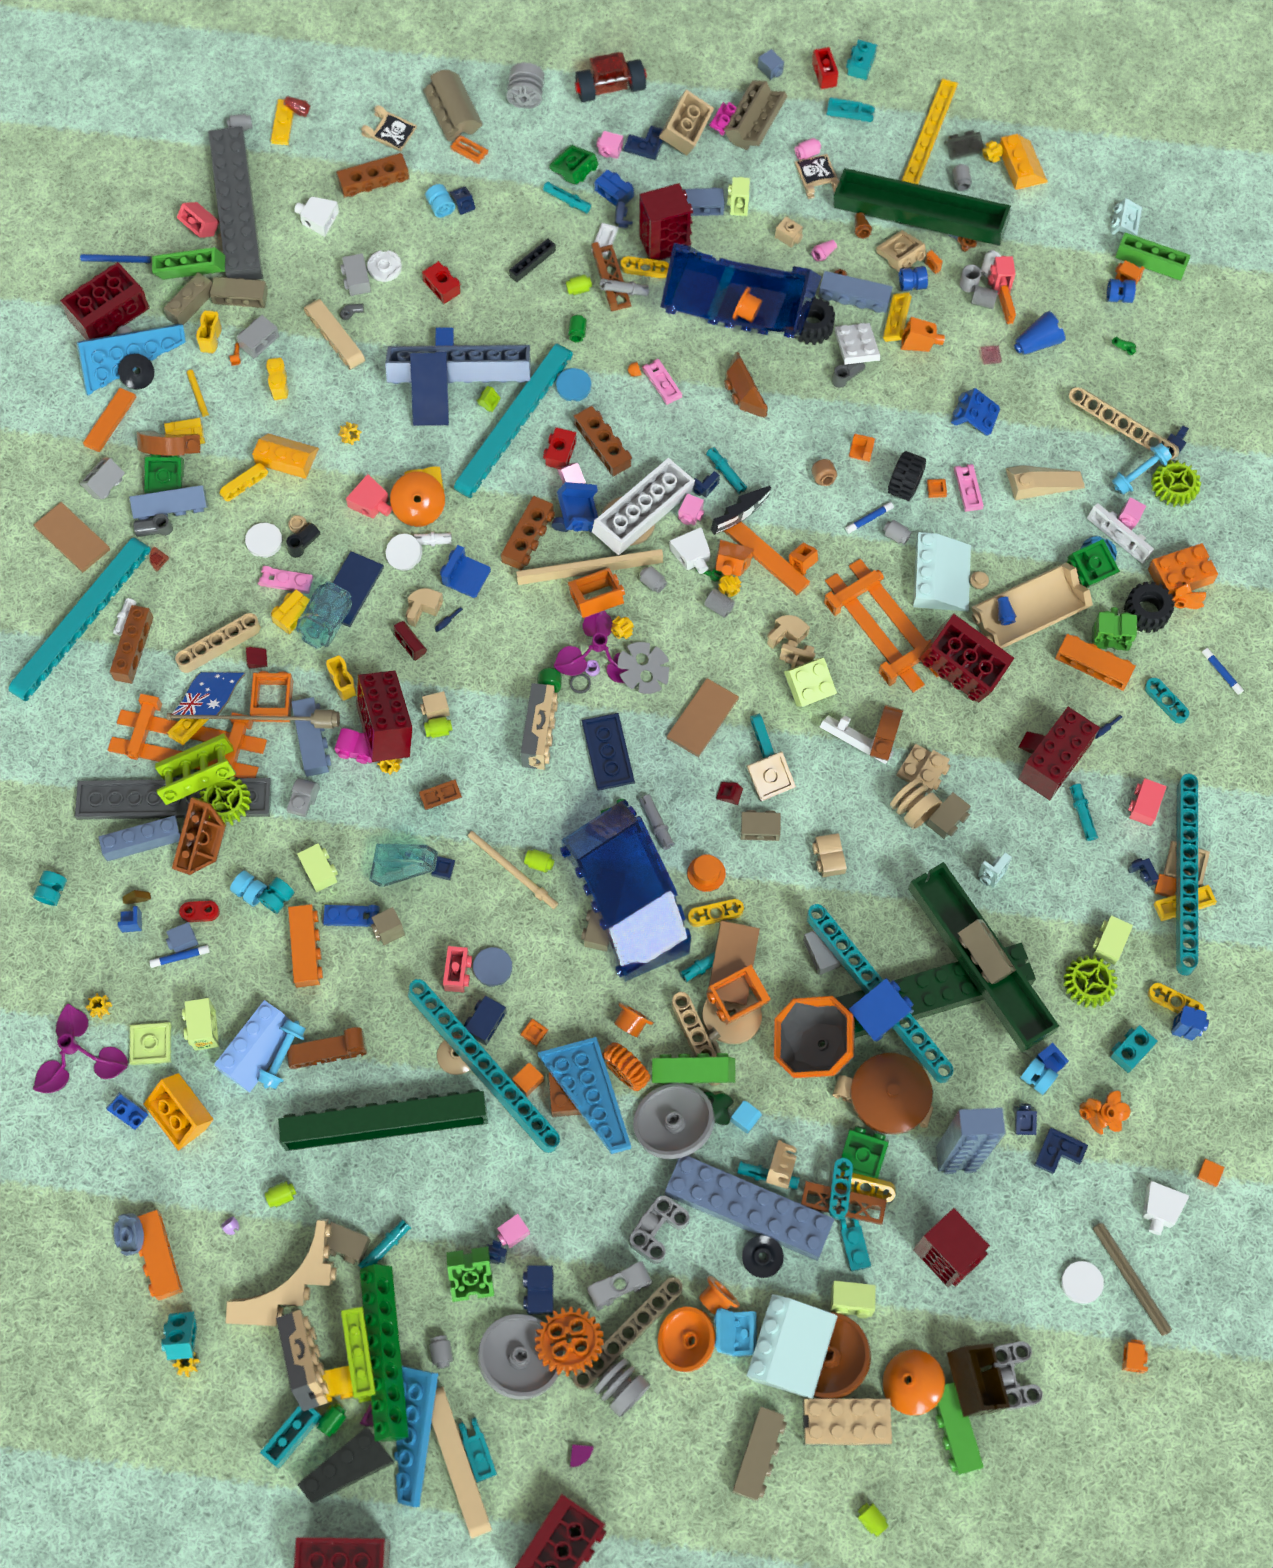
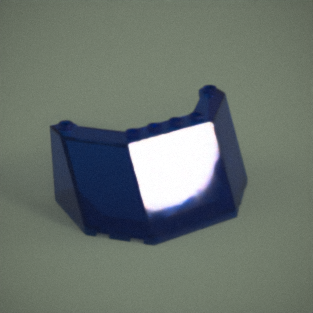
M674 243L660 307L665 309V313L675 315L677 312L708 320V324L718 325L719 322L724 323V327L734 329L735 326H739L742 331L751 332L754 329L758 330V334L768 335L769 332L783 334L784 337L794 339V336L801 335L821 281V276L811 269L793 266L791 272L730 261L719 258V261H717L712 255L702 253L691 246ZM747 287L751 288L749 294L762 300L760 309L752 323L739 316L736 320L732 319L739 300Z
M626 799L615 804L561 840L562 847H560V852L563 858L567 857L575 866L574 870L578 879L582 878L584 882L582 887L586 896L590 895L593 901L590 902L594 913H598L601 918L598 920L602 930L607 932L618 966H615V970L619 978L623 977L626 982L690 954L691 934L688 928H684V920L686 919L681 904H676V896H678L676 888L642 818L637 816L636 811L632 806H629Z

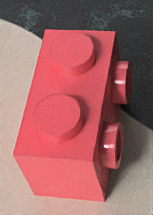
M198 202L182 203L177 219L199 238L214 236L219 220Z
M1013 256L995 257L994 264L991 265L988 285H991L992 290H998L997 294H1000L1001 286L1007 285L1009 292H1011L1016 274Z
M1144 778L1141 784L1138 783L1134 794L1137 795L1136 799L1131 801L1128 811H1131L1129 818L1151 826L1156 819L1167 786Z
M448 946L443 980L445 991L464 993L465 986L469 987L470 975H467L468 967L471 968L472 956H469L468 948Z

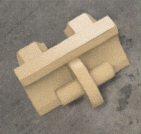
M788 640L786 644L783 643L779 659L792 664L791 668L814 660V647L807 645L802 650L797 648L798 643L796 641Z

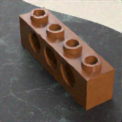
M402 153L337 171V177L344 197H353L358 193L370 192L375 188L387 187L396 182H404L406 179H409V172Z
M590 406L574 415V425L612 477L631 467L632 456L630 452L622 447L621 440L613 435L610 425L608 423L605 424L598 410L596 411L593 406Z
M536 496L532 497L501 553L502 563L522 570L524 565L528 566L531 559L530 554L538 548L540 536L543 537L545 535L548 521L552 522L555 516L552 503Z
M131 605L110 669V673L115 681L133 684L154 618L149 608Z

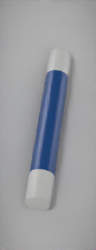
M892 502L883 505L845 527V530L848 534L893 509L894 505Z
M1208 648L1202 651L1203 655L1238 695L1244 691L1243 688Z
M206 945L152 959L149 962L151 968L210 953L209 946Z

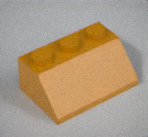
M1019 134L1001 137L1000 144L1004 151L1001 158L1015 190L1046 183L1047 178L1031 141Z
M268 433L258 440L252 455L255 464L261 463L266 468L306 479L319 448Z
M179 1073L161 1079L143 1104L178 1151L203 1133L214 1120Z

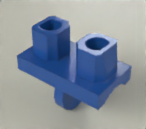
M120 1092L106 1107V1110L134 1130L149 1115L147 1111Z

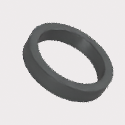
M581 673L571 678L570 687L575 693L582 694L590 689L591 680L587 675ZM579 676L585 677L589 682L588 687L582 691L576 690L572 686V681Z

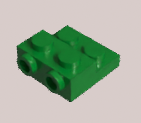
M571 144L549 164L551 171L563 175L564 181L577 185L579 182H583L591 171H595L599 163L595 153Z
M150 454V457H145L144 493L150 494L182 489L184 459L180 458V455L161 457V455Z
M1104 539L1073 552L1067 557V563L1076 567L1079 583L1086 588L1120 572Z
M855 1125L854 1129L849 1128L841 1158L851 1161L853 1165L852 1173L878 1179L889 1140L885 1139L886 1135L874 1132V1135L866 1133L867 1129ZM844 1163L838 1167L843 1171L849 1170L845 1167Z

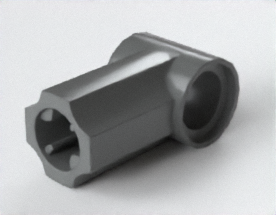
M864 362L837 366L831 380L832 384L837 388L846 386L849 380L865 370Z
M158 514L154 518L134 520L133 523L136 537L156 534L167 536L173 531V525L165 514Z

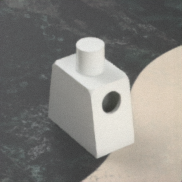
M310 197L306 205L298 202L295 206V212L300 214L302 225L325 237L339 213V208L336 201Z
M701 527L670 540V551L686 570L696 567L699 574L708 570L705 562L710 560V550Z
M1151 1181L1146 1187L1143 1218L1152 1221L1149 1232L1161 1235L1164 1226L1169 1228L1174 1226L1189 1195Z

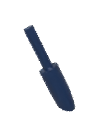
M460 607L449 617L446 616L435 626V632L444 629L452 622L451 619L463 609Z
M1119 715L1110 723L1104 724L1099 729L1095 739L1108 732L1111 726L1119 721L1122 716Z

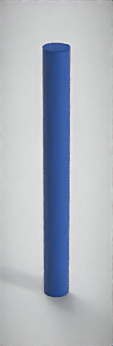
M81 254L80 256L81 261L151 263V256Z

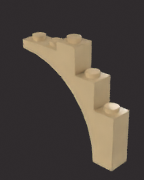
M320 1218L317 1220L310 1250L299 1269L289 1280L265 1294L227 1301L226 1324L277 1326L276 1318L284 1315V1308L281 1305L303 1306L306 1304V1300L310 1299L311 1289L307 1285L330 1286L333 1280H336L337 1267H334V1262L326 1261V1258H329L330 1255L327 1237L331 1236V1224H328V1219Z

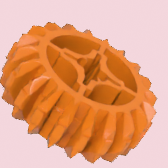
M612 1042L604 1049L602 1053L604 1062L620 1081L634 1091H640L647 1085L650 1080L649 1072L627 1048H624L619 1043Z

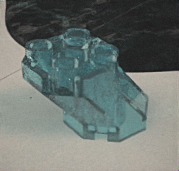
M330 581L317 587L303 614L298 619L296 626L297 632L302 633L303 636L301 638L305 643L316 649L322 646L328 647L332 643L344 619L350 613L352 601L350 600L351 594L347 590Z

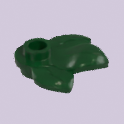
M704 1092L708 1099L711 1100L715 1123L728 1125L730 1123V1115L727 1108L734 1101L724 1093L715 1095L712 1092Z

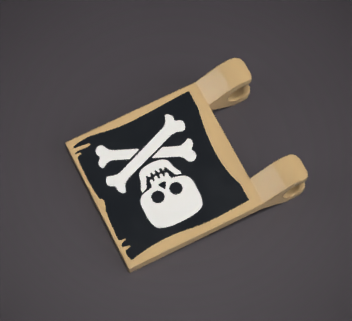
M377 105L374 109L376 111L374 115L383 119L375 131L369 126L364 125L361 128V135L402 151L416 130L417 125L389 113L382 106Z
M827 154L795 161L808 199L814 198L815 186L831 183L835 193L836 187L840 182Z

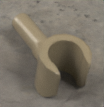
M713 1027L707 1032V1036L712 1042L716 1053H721L716 1041L721 1036Z

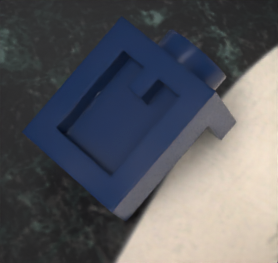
M466 186L450 192V196L457 205L460 215L476 209L472 194Z
M618 201L614 223L618 224L620 228H628V225H633V221L623 220V217L627 216L628 207H625V202Z
M714 471L710 476L707 475L703 482L694 478V493L707 498L719 484L720 475Z
M1149 858L1134 860L1128 869L1129 873L1140 870V877L1144 883H1147L1148 887L1155 885L1159 880Z
M1020 1103L1019 1106H1013V1111L1015 1112V1134L1036 1135L1037 1110L1028 1103Z

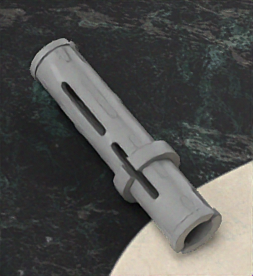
M601 279L599 286H604L600 287L601 290L627 293L630 296L635 294L647 296L649 293V289H645L649 288L648 285L636 284L633 281L628 283Z
M651 795L643 796V798H640V802L654 828V835L658 836L663 850L670 849L675 844L668 833V826L664 824Z

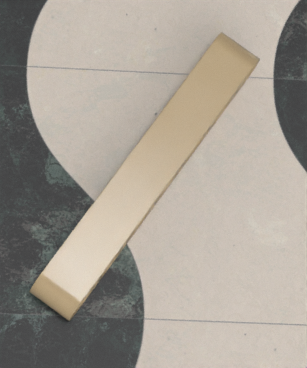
M1075 387L1070 391L1069 398L1074 404L1150 451V441L1153 437H1156L1158 444L1162 443L1165 447L1170 446L1173 448L1174 453L1170 460L1178 456L1179 448L1174 443L1096 395L1080 387ZM1077 391H1081L1083 394L1082 399L1079 401L1075 398ZM1093 400H1096L1098 403L1095 410L1090 408V403ZM1108 409H1111L1113 412V416L1110 419L1105 417V412ZM1125 418L1128 421V425L1123 429L1120 426V421ZM1137 428L1143 430V435L1140 438H1137L1135 435Z
M441 1386L436 1388L432 1424L471 1539L492 1531V1528L489 1524L476 1481L474 1480L466 1451L459 1436L451 1407L445 1395L444 1387Z

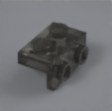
M974 130L964 132V136L960 137L958 134L948 136V140L944 141V145L948 146L951 160L980 154L984 149L981 133H974Z

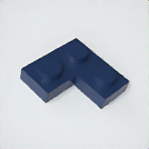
M650 126L646 138L629 134L624 146V152L656 160L664 140L659 138L662 128Z
M1050 1127L1034 1166L1054 1174L1061 1157L1080 1165L1088 1145Z

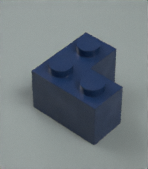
M527 1266V1271H523L524 1288L528 1290V1296H524L523 1309H527L528 1315H553V1266Z

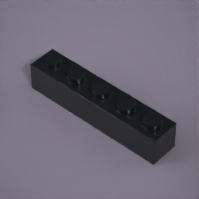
M547 238L509 269V277L516 283L519 282L556 251V244Z

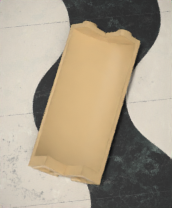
M1066 562L971 607L973 612L972 620L976 625L978 624L985 637L1003 649L1093 606L1090 590L1079 583L1076 567ZM998 598H1009L1017 616L1015 623L1001 625V622L998 621Z

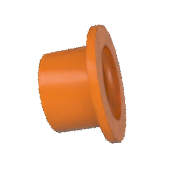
M747 287L733 314V320H736L739 316L752 323L755 319L762 300L749 294L751 288Z
M702 855L690 863L687 875L690 884L694 888L703 892H711L723 884L726 870L723 863L715 856Z
M619 1002L618 1005L622 1010L614 1022L616 1026L638 1038L646 1023L653 1025L654 1022L632 1007Z
M712 1276L707 1277L710 1285L699 1295V1299L709 1311L716 1315V1311L719 1308L727 1310L730 1306L735 1308L740 1306L736 1297L720 1281Z

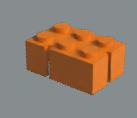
M1203 543L1152 559L1148 567V571L1156 585L1162 584V588H1167L1169 590L1168 594L1173 596L1175 590L1183 585V583H1189L1192 591L1213 584L1218 576L1212 560L1208 561L1210 556Z

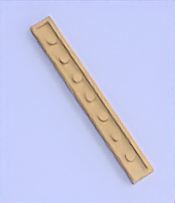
M662 549L521 570L516 572L518 585L593 574L607 568L613 571L663 563Z

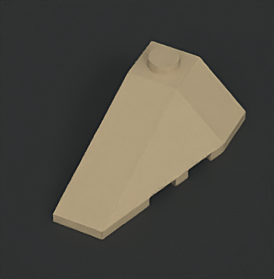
M1026 465L1006 468L1015 500L1085 488L1080 471Z

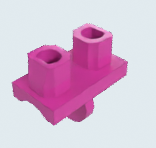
M723 102L709 126L718 130L723 136L725 134L724 128L728 125L731 116L737 108L730 102L727 105Z

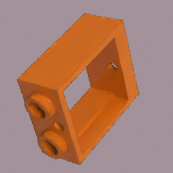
M610 568L568 582L571 597L582 618L624 603V588L622 584L619 585L617 575L612 574ZM610 586L612 590L587 600L583 597L585 594Z
M266 671L253 673L250 716H291L294 682L291 673L284 671L278 673ZM260 685H287L285 708H258ZM252 720L253 722H290V720Z
M752 965L722 979L707 989V997L710 1003L715 1004L718 1009L716 1011L718 1018L721 1022L724 1021L726 1025L760 1008L771 1000ZM744 976L758 1002L729 1016L716 991Z

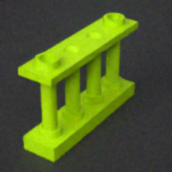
M223 733L155 763V769L165 780L166 785L157 789L156 792L166 805L236 775L231 764L225 759L226 754L234 751L233 745ZM218 759V763L208 767V762ZM200 766V771L193 774L190 773V770ZM183 774L182 779L173 782L174 777Z
M363 1307L343 1310L341 1315L354 1399L358 1398L359 1403L371 1401V1395H376L364 1311Z

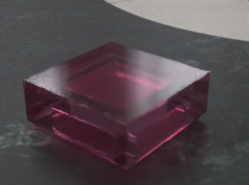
M999 345L981 347L984 365L1001 363Z

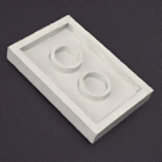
M870 323L835 327V335L844 364L880 360V353Z

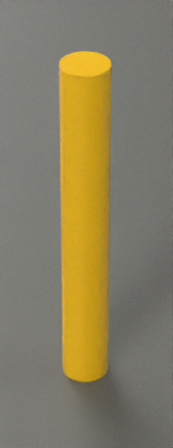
M188 370L186 373L202 417L208 416L209 413L194 371Z

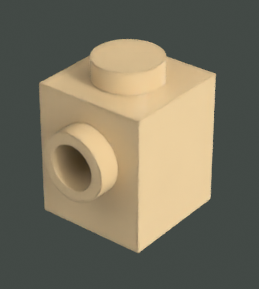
M785 217L776 227L775 238L792 248L795 243L799 244L802 240L803 227L790 218Z
M444 691L422 697L423 704H420L422 715H426L428 720L450 716Z

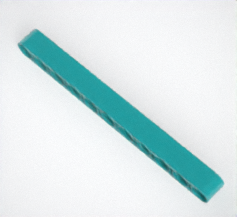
M558 343L553 346L530 378V381L524 386L459 476L454 485L455 491L468 498L473 497L472 494L483 483L481 481L485 480L492 470L491 467L495 466L501 458V453H504L511 444V439H514L521 430V425L523 426L531 416L529 414L533 413L539 405V400H542L549 391V386L554 384L558 374H561L567 366V361L571 360L573 351Z
M137 538L129 540L13 679L8 688L9 692L23 701L30 699L28 697L32 696L40 687L41 681H45L53 671L52 668L56 667L64 658L65 652H69L77 642L75 640L83 635L88 629L87 626L91 625L98 617L99 611L107 606L112 600L110 598L114 597L122 588L123 582H127L134 573L133 570L137 569L146 559L145 556L150 554V546Z
M1190 773L1184 774L1177 785L1176 969L1178 973L1184 976L1192 974L1198 965V779ZM1184 835L1189 836L1191 839H1186ZM1184 853H1188L1191 857H1186ZM1184 871L1190 872L1191 875L1185 874ZM1184 889L1190 890L1191 893L1185 892ZM1186 906L1190 908L1191 911H1186L1183 907ZM1183 925H1188L1191 929L1188 930ZM1183 943H1188L1191 948L1185 947ZM1183 961L1189 962L1191 967L1186 966Z
M820 904L812 905L807 914L808 924L863 992L868 994L883 979L828 911ZM817 912L821 915V918L816 919L811 914ZM824 928H831L834 932L827 934ZM843 943L846 948L839 949L836 944ZM854 958L858 960L859 963L857 965H853L849 962V959ZM868 974L871 980H864L861 975ZM909 1013L902 1019L908 1022L909 1027L904 1028L898 1022L892 1028L934 1080L939 1083L948 1082L954 1071L952 1064L911 1013ZM914 1036L920 1037L921 1040H922V1043H920V1044L915 1043V1042L912 1040V1037H914ZM926 1052H931V1053H933L934 1056H935V1059H933V1060L928 1059V1058L925 1056V1053H926ZM939 1068H944V1069H946L947 1072H948V1075H946V1076L941 1075V1074L938 1072V1069H939Z
M413 980L408 989L410 1001L538 1147L545 1153L555 1151L560 1142L558 1132L423 980ZM419 988L422 990V993L416 994L413 992V989ZM433 1003L435 1008L430 1009L425 1004ZM446 1018L448 1023L443 1024L438 1019ZM452 1033H459L461 1035V1038H454L452 1036ZM470 1047L474 1049L475 1052L473 1054H469L465 1051V1048ZM484 1062L488 1068L482 1069L478 1063ZM497 1077L500 1079L501 1083L495 1084L492 1082L491 1078ZM505 1093H512L514 1095V1098H506ZM523 1107L528 1113L523 1115L519 1113L518 1108ZM536 1122L540 1124L541 1129L536 1130L531 1124ZM545 1139H553L554 1145H548Z

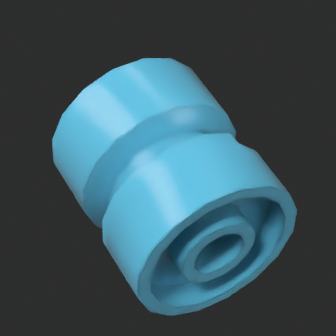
M436 184L426 191V199L432 206L436 217L442 218L454 211L455 204L443 184Z
M242 871L238 874L230 887L232 893L238 897H243V900L252 907L260 902L258 900L259 895L264 890H268L267 885L260 880L254 881V876L247 871Z
M1035 1058L1020 1079L1028 1085L1033 1084L1034 1089L1043 1096L1058 1077V1074L1050 1068L1045 1069V1064Z

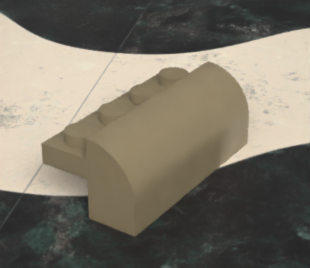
M451 70L435 72L430 76L432 81L423 91L447 141H454L462 132L469 135L474 134L483 123L459 74Z
M752 80L736 111L731 116L728 125L724 128L730 142L745 150H748L750 146H760L788 97L786 92L771 91L767 81Z

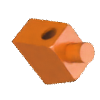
M911 317L903 332L901 350L929 352L933 344L943 345L945 335L937 334V325L935 323Z
M720 540L715 569L721 571L724 575L741 576L751 564L754 549Z

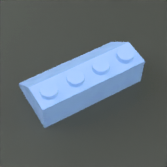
M264 1000L216 1061L215 1067L250 1093L258 1082L259 1069L267 1071L274 1062L287 1035V1032L279 1028L285 1024L286 1020H291Z

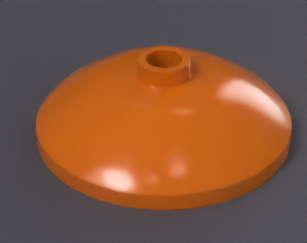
M410 472L400 477L391 490L390 503L394 514L399 520L410 526L422 527L433 523L441 515L445 506V494L439 481L430 474ZM417 495L421 497V501L418 503L414 501V497Z
M681 1307L672 1311L662 1322L658 1333V1349L663 1361L670 1368L680 1372H692L701 1368L709 1360L715 1347L716 1336L713 1323L707 1314L694 1307Z
M906 1350L894 1356L887 1364L882 1380L883 1391L886 1399H890V1405L897 1411L911 1416L922 1415L931 1411L941 1400L945 1389L944 1372L938 1361L930 1354L921 1350ZM911 1376L912 1381L907 1384L906 1379Z

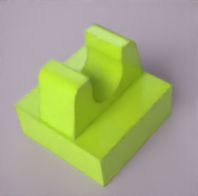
M487 386L481 392V397L476 401L488 412H493L501 398L493 387Z

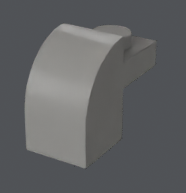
M298 778L292 787L293 793L287 807V813L306 817L310 805L315 804L320 790L319 784Z

